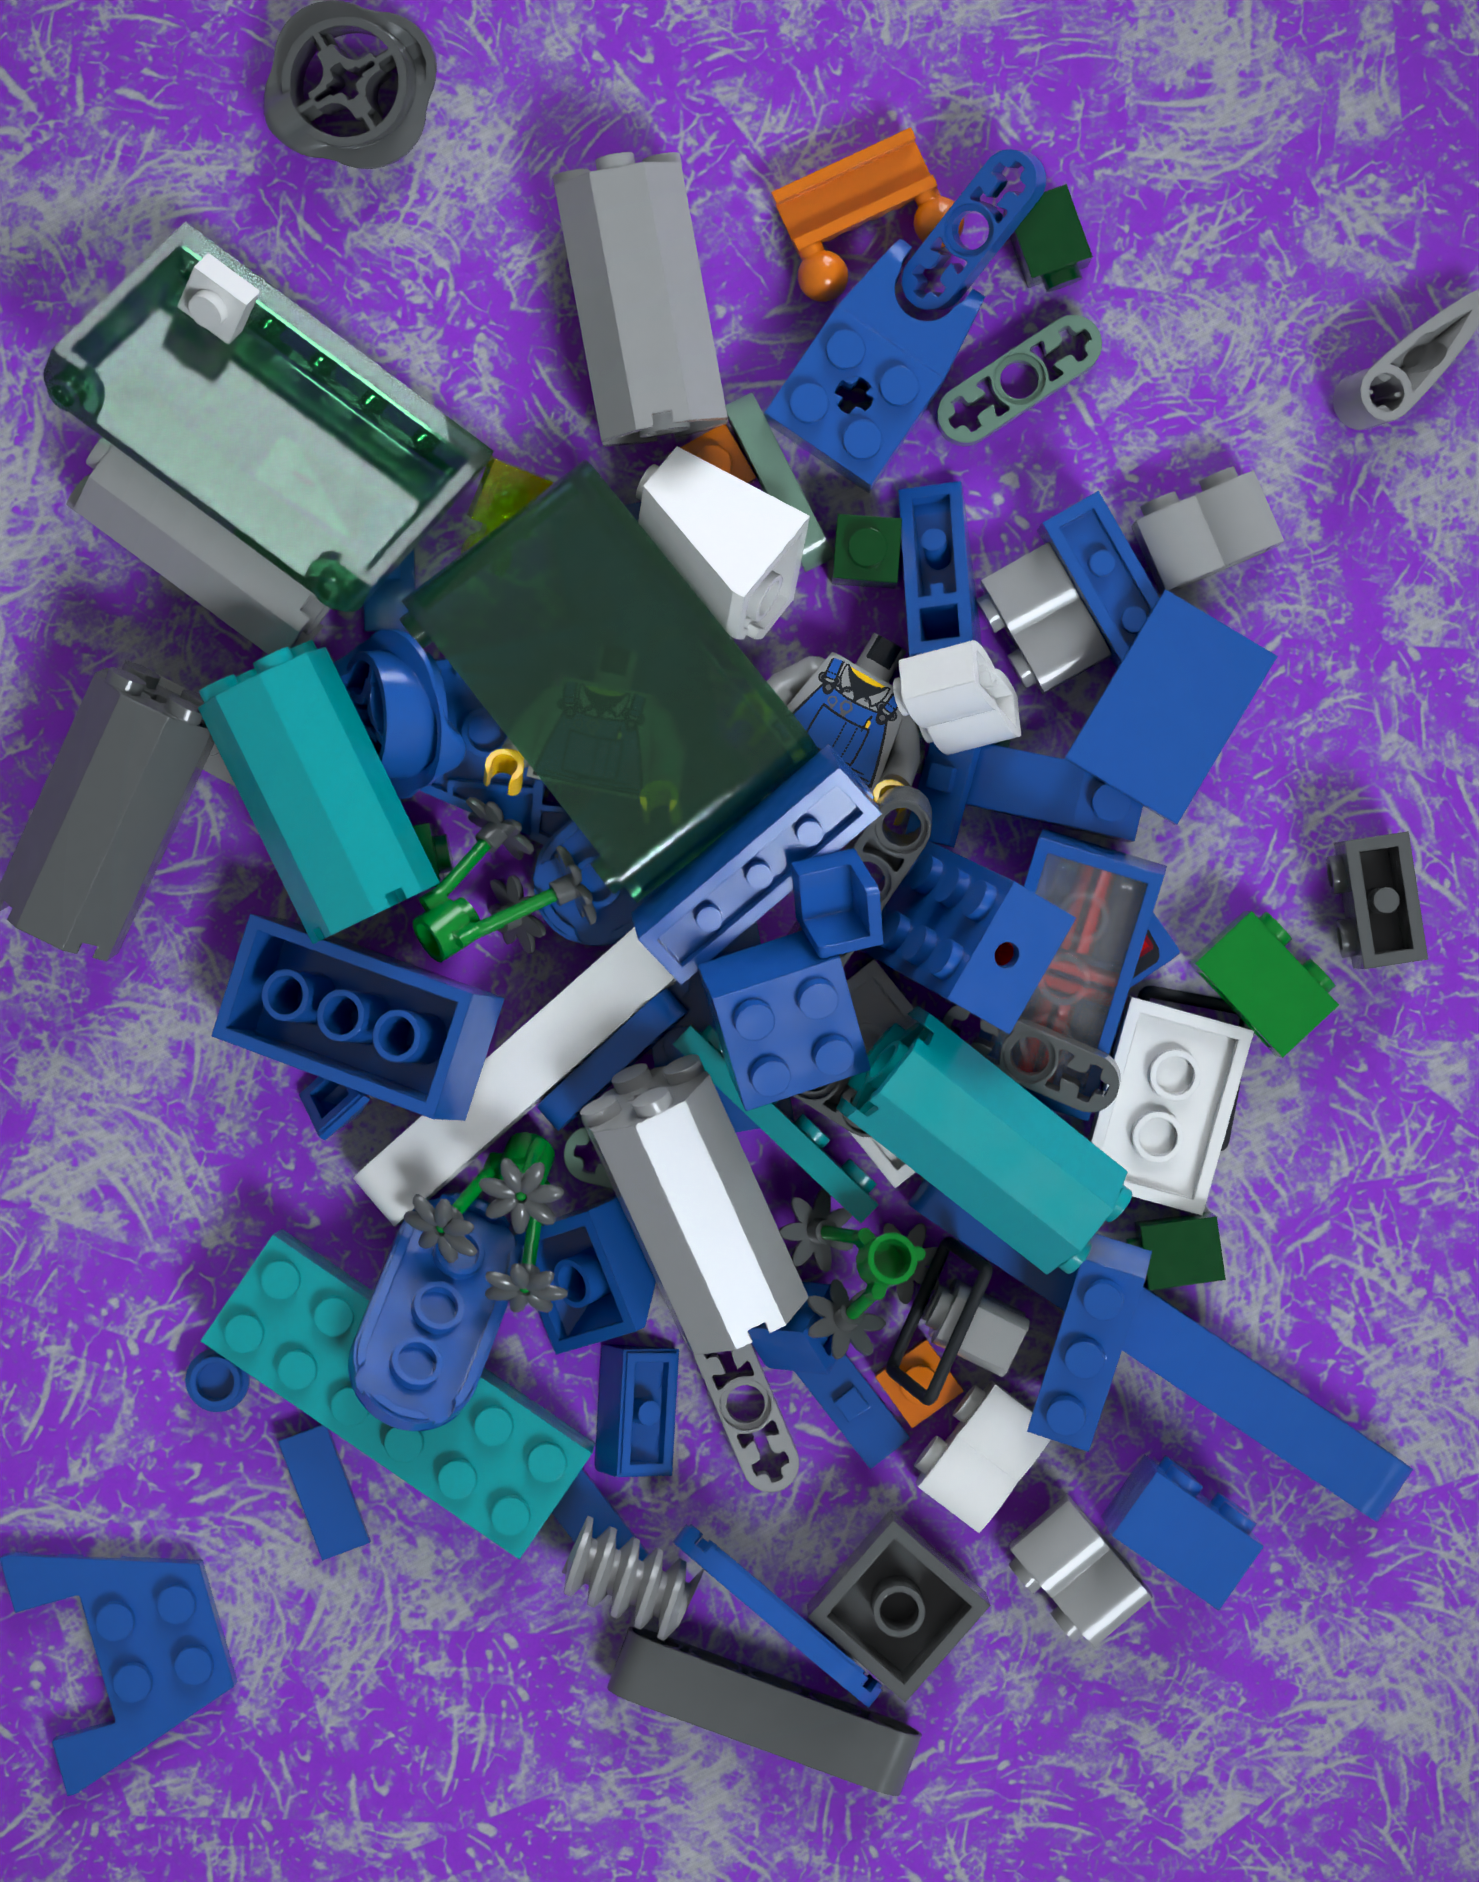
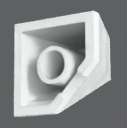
M677 446L660 467L656 464L651 465L639 482L636 498L641 500L637 528L726 634L735 639H744L746 635L753 639H762L794 600L810 516Z

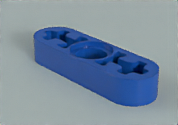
M1006 149L995 153L986 161L911 257L903 270L902 288L906 298L914 306L925 310H943L954 306L963 297L1043 195L1046 187V172L1043 164L1035 155L1026 151ZM1023 166L1024 170L1020 175V180L1026 185L1023 192L1008 191L996 205L1007 210L1005 217L995 206L980 200L983 193L986 197L997 198L1008 182L1002 174L1005 167L1018 169ZM977 211L986 218L989 225V234L981 247L972 250L961 242L959 225L965 215ZM943 242L951 254L966 260L967 265L963 267L961 263H950L940 277L941 283L946 287L944 292H929L926 294L924 290L929 281L923 275L925 269H940L952 256L947 252L941 251V244Z
M665 988L636 1012L539 1103L537 1108L554 1128L560 1131L580 1114L581 1109L585 1105L596 1100L613 1084L611 1080L615 1074L634 1065L674 1028L689 1011L668 988Z

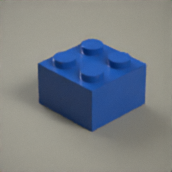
M803 930L697 965L727 1069L745 1111L871 1070L840 956L818 957Z
M1144 1454L1101 1515V1518L1114 1538L1219 1611L1264 1547L1252 1532L1257 1523L1248 1517L1249 1513L1223 1494L1217 1492L1212 1500L1203 1496L1200 1491L1204 1486L1195 1480L1197 1477L1170 1457L1165 1455L1158 1464Z

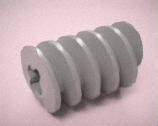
M587 1516L562 1570V1573L565 1574L564 1594L572 1597L584 1584L589 1585L587 1605L595 1608L607 1595H611L612 1617L618 1619L632 1605L635 1607L634 1627L641 1630L655 1616L659 1618L657 1638L665 1640L679 1626L704 1570L702 1569L688 1583L686 1582V1561L679 1558L665 1572L662 1570L663 1550L655 1548L641 1561L639 1560V1539L632 1537L618 1550L616 1549L617 1529L609 1526L598 1538L594 1539L592 1538L594 1518Z

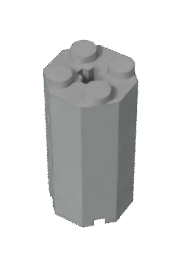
M632 152L614 153L597 158L595 160L596 171L576 169L554 175L552 177L558 202L603 447L658 441L657 436L675 433V438L728 424L680 153L656 154L644 158L639 163H635L634 153Z
M144 401L140 402L126 418L118 438L108 432L94 446L86 460V464L94 470L79 482L66 503L68 507L91 522L268 655L288 646L291 649L309 640H314L324 627L320 624L330 609L335 612L363 567L360 562L168 421Z
M695 1054L687 1055L671 1062L667 1066L651 1070L643 1063L621 1070L611 1080L614 1086L613 1089L605 1092L600 1098L593 1100L581 1109V1119L685 1343H688L694 1355L733 1351L752 1343L753 1341L748 1330L764 1322L769 1333L785 1326L809 1297L709 1073L704 1069L700 1057Z

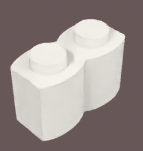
M972 640L899 660L900 677L895 678L893 681V692L897 707L903 716H911L913 721L919 726L924 740L927 743L934 742L936 747L945 755L1021 736L1017 694L1007 676L1001 670L994 668L988 654L977 641Z
M991 1381L984 1390L974 1385L953 1412V1416L960 1421L954 1431L945 1441L935 1436L918 1457L914 1467L920 1470L921 1474L915 1482L921 1490L980 1533L997 1513L1018 1481L1033 1465L1051 1439L1027 1432L1033 1411L994 1381Z

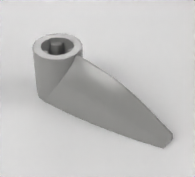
M1479 289L1464 296L1413 330L1388 350L1370 368L1350 374L1342 379L1335 388L1333 396L1334 411L1339 420L1349 428L1365 430L1397 420L1405 415L1446 371L1479 327ZM1374 393L1376 399L1371 401L1370 395Z

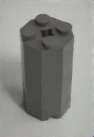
M125 661L122 669L110 667L95 672L0 882V911L8 906L12 908L7 920L15 928L62 951L74 954L78 953L82 943L97 946L92 958L108 961L119 953L215 744L198 710V707L204 704L199 693L184 689L180 696L158 685L161 677L156 672L130 661Z

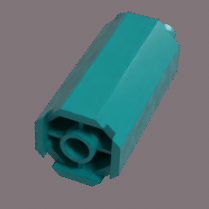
M309 640L291 649L289 646L255 661L253 663L254 669L236 677L234 674L227 676L198 691L204 704L198 707V710L312 944L440 883L326 647L317 649L314 641Z
M916 1006L907 1013L916 1023L907 1030L895 1023L881 1035L867 1053L871 1070L851 1076L848 1085L857 1091L853 1103L851 1104L841 1097L836 1109L1046 1275L1057 1267L1066 1274L1074 1272L1089 1255L1092 1247L1090 1240L1105 1221L1111 1222L1115 1220L1128 1206L1132 1198V1191L1124 1185L1128 1171L933 1015Z

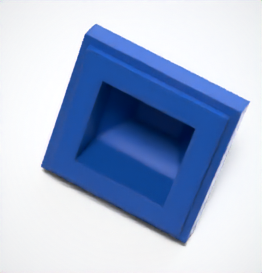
M319 1076L299 1094L318 1136L323 1140L328 1139L360 1115L370 1101V1097L367 1094Z

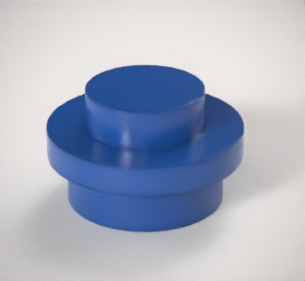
M208 1349L198 1354L191 1361L185 1377L186 1389L193 1402L202 1409L211 1412H223L234 1408L244 1399L249 1389L250 1375L213 1349Z

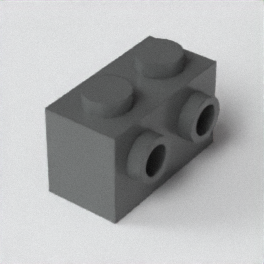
M1409 831L1334 842L1335 855L1327 857L1326 866L1332 894H1342L1345 919L1336 921L1337 940L1342 958L1351 957L1352 966L1355 969H1369L1428 960Z

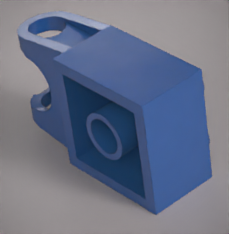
M899 239L888 249L837 305L764 412L769 426L867 493H870L941 389L986 297L972 289L965 300L953 307L947 315L933 321L917 320L906 314L898 304L895 295V286L899 279L901 267L911 253L912 248L902 239ZM855 387H859L866 392L864 400L871 403V406L866 411L855 407L850 414L843 412L839 408L842 405L843 397L837 395V393L843 388L851 391Z

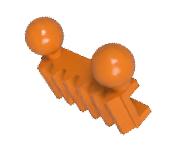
M911 127L771 192V198L797 254H799L802 260L797 275L799 286L810 299L818 302L834 300L843 293L848 283L849 275L845 262L836 253L825 250L823 242H830L845 232L858 229L864 223L877 220L892 210L903 208L913 200H915L918 206L914 215V230L918 238L924 242L955 201L941 196L937 188V182L934 176L930 175L915 142L916 137ZM964 217L959 225V237L964 229Z

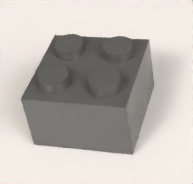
M890 1509L809 1601L807 1612L808 1618L906 1703L991 1605L987 1593Z

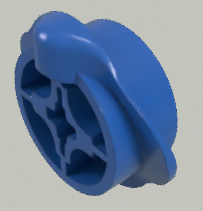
M398 629L379 630L372 634L369 639L358 644L348 654L333 662L399 799L412 797L422 788L431 785L439 777L456 768L464 760L466 743L452 722L448 720L446 692L440 669L433 656L423 650L417 640L410 634Z

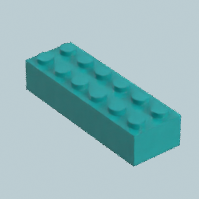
M281 1229L273 1234L211 1324L201 1342L520 1560L592 1455L595 1443L485 1367L473 1396L464 1409L447 1424L426 1431H406L381 1422L370 1414L358 1400L352 1388L348 1372L349 1352L373 1291L285 1230Z

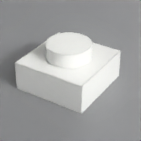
M208 253L194 266L177 307L193 318L200 326L208 329L229 345L243 331L260 291Z

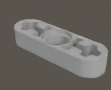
M752 1343L738 1350H733L731 1353L737 1369L748 1361L754 1372L736 1374L727 1379L721 1386L716 1384L713 1375L726 1374V1369L720 1356L717 1353L694 1355L747 1481L754 1488L763 1492H778L787 1488L797 1476L799 1455ZM742 1385H749L758 1389L765 1401L762 1413L750 1421L736 1419L727 1407V1399L731 1391ZM771 1420L775 1421L778 1431L766 1432V1438L771 1450L774 1453L785 1451L789 1458L781 1463L782 1474L775 1478H771L767 1470L756 1472L752 1464L760 1460V1450L755 1438L753 1437L744 1445L738 1434L757 1432L764 1428Z

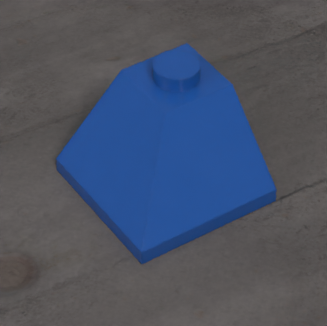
M614 1195L559 1216L555 1218L553 1225L542 1224L536 1267L540 1269V1272L552 1271L554 1279L550 1285L558 1286L568 1291V1295L564 1299L551 1301L553 1303L552 1311L548 1313L538 1311L555 1354L558 1355L644 1328L656 1281L617 1196ZM526 1230L521 1234L513 1235L515 1243L517 1240L519 1242L522 1255Z

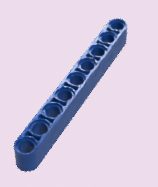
M926 1179L922 1181L907 1203L909 1206L1065 1311L1078 1268L1074 1272L1066 1274L1057 1267L1046 1275ZM1143 1286L1122 1351L1355 1509L1378 1522L1413 1469Z

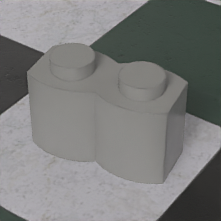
M1232 466L1200 480L1199 484L1203 492L1179 501L1176 491L1140 506L1144 517L1136 520L1131 527L1160 595L1165 589L1169 592H1174L1219 571L1272 550L1284 542L1254 470L1238 476L1235 467Z
M1049 543L1042 545L981 580L980 585L985 595L976 599V602L992 631L996 633L1005 628L1017 650L1007 655L1025 688L1036 683L1043 695L1111 656L1103 636Z
M958 1279L953 1280L949 1289L940 1284L937 1286L922 1318L926 1320L925 1325L930 1327L928 1335L932 1337V1343L944 1349L946 1348L972 1290V1286ZM984 1293L957 1355L1003 1377L1007 1373L1028 1331L1030 1319L1025 1317V1312Z
M1068 1494L1009 1543L1010 1550L1016 1556L1008 1564L1009 1567L1031 1593L1034 1594L1042 1587L1055 1601L1058 1607L1050 1614L1074 1642L1084 1636L1093 1647H1096L1153 1598L1146 1584Z

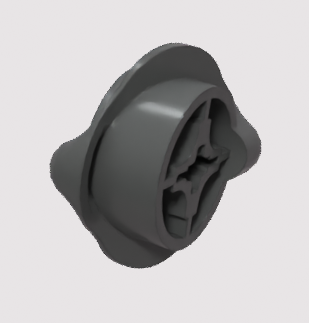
M337 0L322 1L308 5L295 13L286 22L278 36L274 51V61L264 92V117L266 124L280 142L293 151L308 157L329 159L358 169H376L391 165L405 157L414 148L422 135L426 121V111L437 75V59L434 46L428 36L418 26L394 13L373 11L350 2ZM352 33L368 34L379 38L388 49L377 56L369 53L360 59H350L347 53L338 46L334 38ZM319 51L317 56L323 66V77L320 84L308 93L310 99L305 101L303 91L305 73L311 59ZM397 67V96L392 109L383 120L382 116L384 114L378 104V92L381 85L393 77L391 71ZM347 71L358 77L363 76L355 84L359 92L355 98L338 93L346 86L342 76ZM350 110L354 117L362 122L367 132L351 137L332 136L325 133L314 120L323 114L332 116L339 111Z

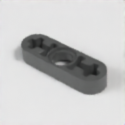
M953 1004L947 1010L941 1023L960 1037L961 1030L953 1025L954 1019L965 1021L970 1012ZM1022 1016L1019 1017L1010 1035H1007L1000 1051V1060L988 1055L995 1043L982 1037H976L970 1045L1019 1085L1083 1112H1098L1105 1109L1114 1101L1121 1082L1120 1070L1110 1055ZM981 1019L980 1028L998 1037L1000 1029ZM1025 1037L1041 1040L1049 1051L1048 1064L1037 1072H1026L1018 1068L1012 1059V1047L1018 1040ZM1061 1049L1073 1054L1067 1063V1067L1086 1073L1091 1064L1099 1066L1102 1069L1100 1079L1109 1085L1107 1090L1096 1088L1090 1097L1084 1096L1079 1092L1081 1082L1077 1078L1065 1073L1062 1074L1060 1086L1049 1082L1048 1080L1055 1073L1060 1061Z

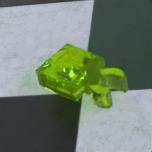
M490 456L467 513L471 519L483 524L480 531L471 534L464 541L460 553L461 561L465 565L472 567L477 553L485 547H492L496 550V560L492 565L491 572L495 576L503 578L512 565V552L509 547L512 535L530 541L553 481L535 472Z

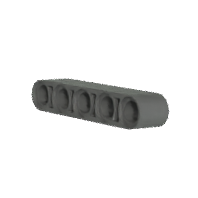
M632 1626L628 1628L607 1686L608 1690L613 1694L640 1706L865 1788L891 1796H899L901 1794L922 1737L920 1731L893 1718L671 1637L661 1640L657 1638V1632L644 1628L640 1630Z

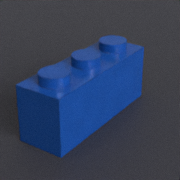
M1096 1233L1090 1240L1092 1247L1089 1255L1078 1268L1027 1429L1029 1433L1087 1452L1090 1450L1146 1279L1152 1251Z

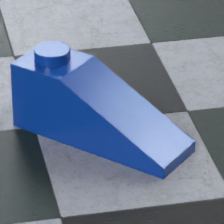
M956 481L898 490L900 518H902L901 539L909 656H916L972 640L977 641L982 646L962 482Z
M993 744L981 747L966 802L968 806L1127 843L1135 841L1143 808L1141 804L1065 759Z

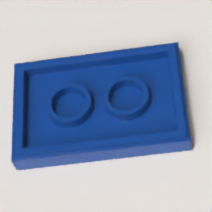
M1165 589L1064 759L1174 825H1177L1278 656Z

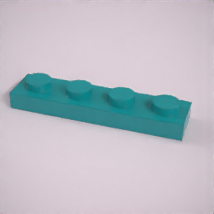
M691 1024L673 1043L684 1056L698 1055L704 1069L709 1073L713 1084L859 1223H862L879 1205L877 1200L870 1194L877 1183L851 1158L840 1166L823 1149L830 1141V1138L806 1115L802 1114L794 1122L776 1105L778 1101L745 1111L730 1078L717 1031L710 1024L702 1033Z

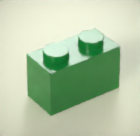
M1243 911L1188 963L1220 998L1229 1005L1236 1015L1254 1031V1034L1275 1056L1283 1058L1339 1006L1329 994L1336 985L1313 960L1309 958L1304 964H1301L1285 946L1292 940L1291 936L1268 912L1263 913L1258 918L1252 911Z

